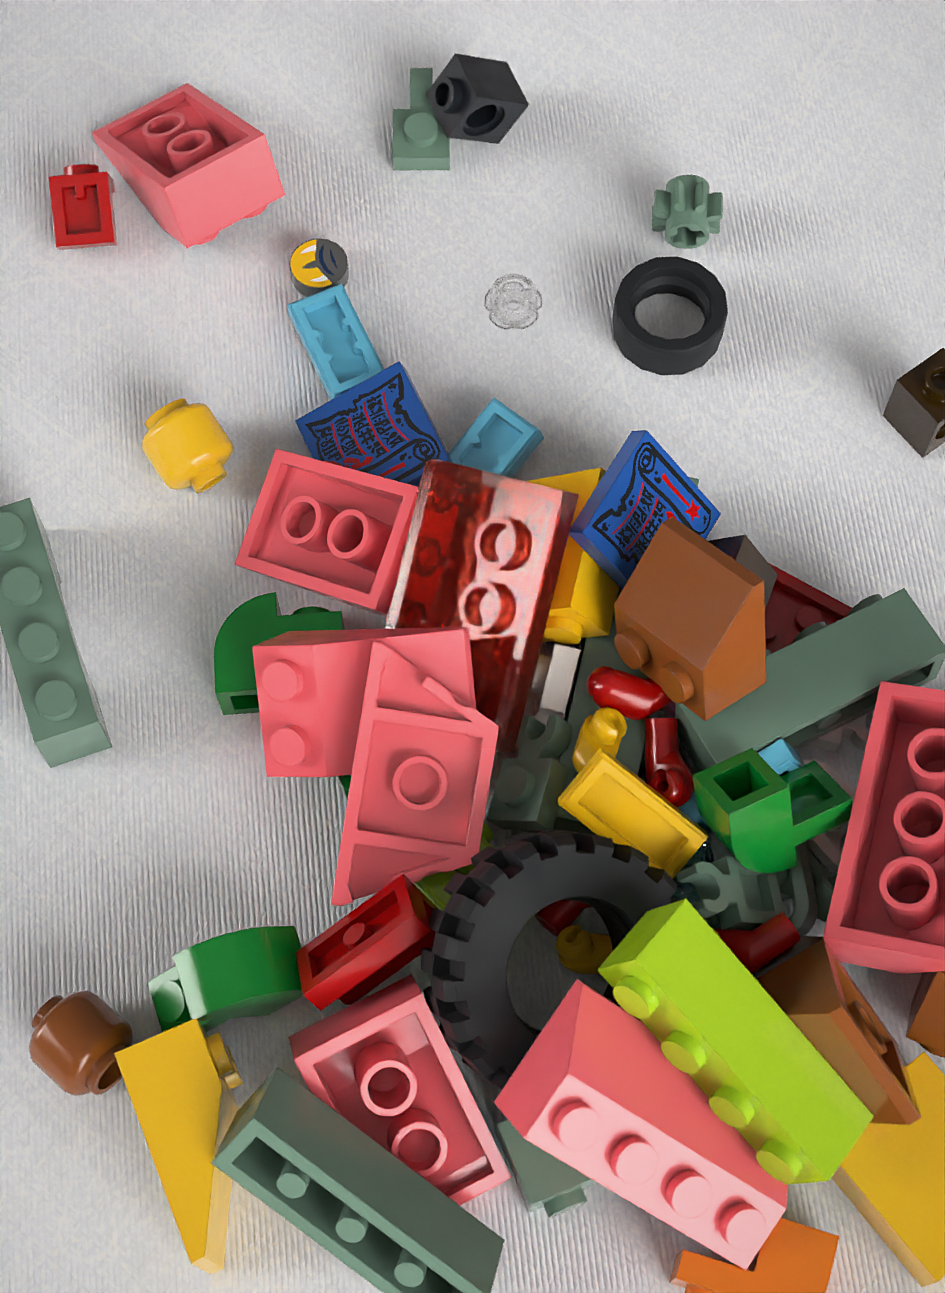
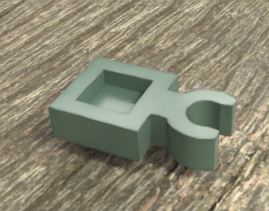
M530 715L522 717L516 733L517 743L520 746L518 758H503L487 821L501 829L544 831V829H554L560 806L558 804V797L564 791L569 768L557 761V758L563 754L571 741V724L557 715H549L547 726Z
M724 856L712 863L699 862L676 874L678 882L691 883L698 890L700 901L692 904L695 910L703 919L718 913L722 930L753 931L778 913L783 912L785 914L776 873L751 871L740 864L734 856Z

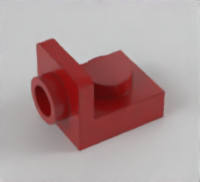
M76 164L64 167V175L48 176L56 247L59 250L117 245L112 199L115 187L114 180L109 173L99 172L98 165Z

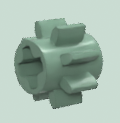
M680 175L672 178L667 183L666 191L656 190L654 192L652 230H665V239L671 246L681 249L697 248L708 241L709 233H720V219L723 218L722 192L709 193V183L704 178L696 175Z

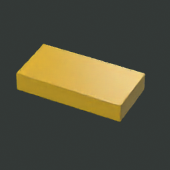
M602 747L558 797V804L596 835L611 838L612 842L616 844L632 846L648 856L649 867L664 869L672 879L708 838L706 830Z

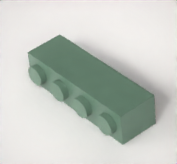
M905 588L885 598H882L880 594L869 596L856 604L849 611L847 617L828 626L825 622L815 623L801 631L793 639L792 644L772 654L769 650H766V683L708 720L704 721L684 704L676 703L674 718H678V737L699 771H703L750 748H753L758 753L781 738L796 750L874 710L881 681L920 687L935 679L945 659V645Z
M279 1067L239 1108L211 1163L381 1292L491 1293L504 1239Z

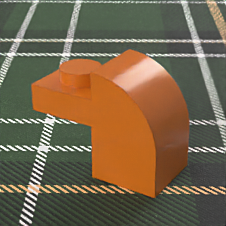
M780 1218L746 1270L683 1249L676 1255L669 1283L684 1287V1293H825L830 1280L840 1236Z

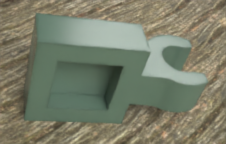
M410 68V109H393V170H450V138H447L426 96V93L433 85V68Z

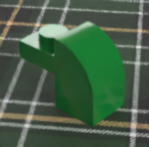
M276 592L259 595L237 607L222 624L214 647L215 694L223 715L260 712L252 646L288 631L345 630L342 611L330 612L323 607L310 606L297 609L292 615H281Z
M750 748L693 775L696 803L700 817L739 863L754 872L775 873L797 866L795 846L850 819L853 806L852 798L815 760L779 776L753 748Z
M266 926L243 929L208 939L173 955L175 966L147 982L161 1031L165 1032L196 1018L207 1033L231 1018L268 1016L302 997L303 992L296 952L302 947L295 926Z

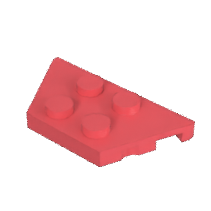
M373 642L331 905L343 906L354 902L355 899L377 893L402 874L412 883H415L424 877L436 873H446L471 865V858L478 854L480 849L499 726L388 646L378 642Z

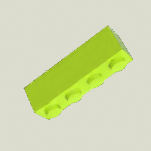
M687 899L647 911L597 969L613 988V995L618 1004L626 1012L639 1018L660 1041L661 1050L666 1059L677 1069L687 1073L709 1097V1106L714 1114L724 1123L737 1129L757 1152L756 1159L759 1165L770 1176L783 1182L785 1185L824 1182L831 1179L874 1115Z

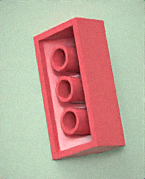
M880 682L823 934L825 942L839 962L898 974L945 971V690Z
M576 979L494 1101L495 1105L524 1139L746 1270L786 1210L788 1184L785 1185L783 1182L773 1178L759 1165L756 1159L757 1152L736 1128L724 1123L714 1114L709 1106V1097L687 1073L677 1069L666 1059L661 1050L660 1041L639 1018L630 1015L622 1007Z

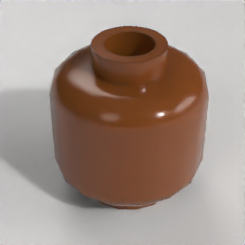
M90 991L76 992L66 998L55 996L40 1007L32 1020V1027L35 1030L29 1043L30 1058L63 1091L73 1096H81L91 1092L95 1095H100L110 1090L121 1080L123 1076L114 1053L132 1046L133 1033L128 1022L99 996Z

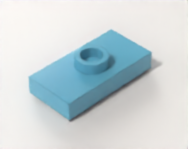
M342 284L287 305L289 317L330 400L384 370Z
M493 398L449 452L455 467L425 483L421 488L460 508L455 523L469 532L500 494L502 486L508 484L541 443L544 436L538 428L496 398Z

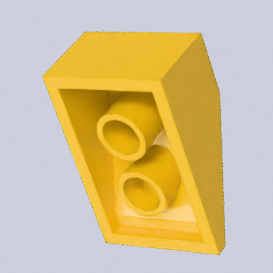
M195 1018L114 1053L190 1263L212 1274L224 1268L232 1178L211 1162L239 1110L232 1089L242 1085L243 1081L228 1045L225 1046L221 1034L218 1032L208 1036Z

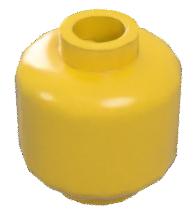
M185 398L178 399L157 410L146 420L144 425L148 431L142 439V449L163 482L169 488L179 490L192 486L196 493H201L226 477L227 472L223 465L231 457L234 447L212 411L205 404H188Z

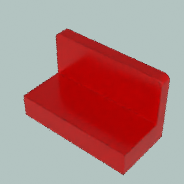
M402 874L296 952L303 996L320 1011L337 999L345 1005L355 1003L420 956L422 948H431L433 946L436 931L431 930L428 920L432 909L438 908Z

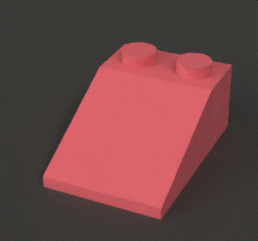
M189 83L92 132L95 143L161 228L186 248L213 240L220 230L242 218L259 215L267 208L268 204L285 195L265 134Z
M275 449L234 565L418 627L460 508L417 486Z
M469 627L288 631L252 646L267 777H333L352 774L373 642L385 644L476 710Z
M412 974L288 1037L293 1059L311 1093L459 1206L513 1178Z

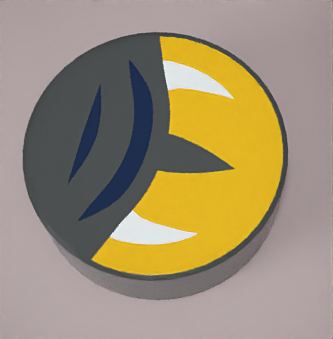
M317 238L305 241L293 251L290 257L289 266L292 283L297 291L306 297L339 284L345 287L348 282L349 268L347 255L340 245L331 240Z

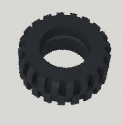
M544 829L541 834L523 832L506 837L504 847L499 849L486 847L473 856L471 861L475 868L467 875L454 874L444 887V890L451 895L444 911L436 908L432 909L428 921L431 930L436 931L433 948H422L421 969L431 974L432 986H428L423 990L426 1002L431 1012L436 1014L441 1021L438 1027L448 1047L461 1055L464 1064L501 1090L542 1031L531 1027L516 1014L507 986V965L510 951L518 933L527 921L539 910L556 901L577 900L593 907L601 916L609 932L612 950L614 951L647 911L680 901L672 897L677 889L675 881L664 869L649 867L648 856L632 846L616 844L612 842L611 838L566 830ZM608 983L603 996L619 1005L614 998L613 988Z

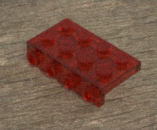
M433 458L426 463L422 479L417 488V499L407 540L402 550L401 565L391 606L387 612L385 629L469 627L476 710L499 726L495 751L514 753L579 494Z

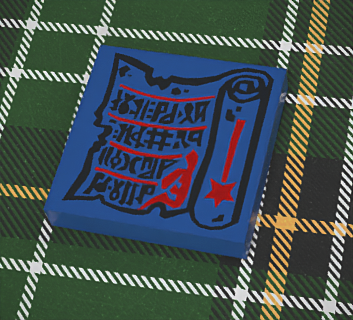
M400 361L295 420L313 459L417 487L455 467L407 370Z
M647 430L631 431L567 533L623 590L662 522L673 517L706 540L721 513Z

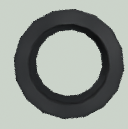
M678 256L655 257L636 265L621 280L615 296L612 318L614 340L623 356L645 371L658 375H681L700 368L718 350L728 314L726 292L717 277L698 262ZM655 294H675L685 297L697 305L704 315V323L699 332L686 338L665 339L652 335L642 328L635 319V309L641 300Z

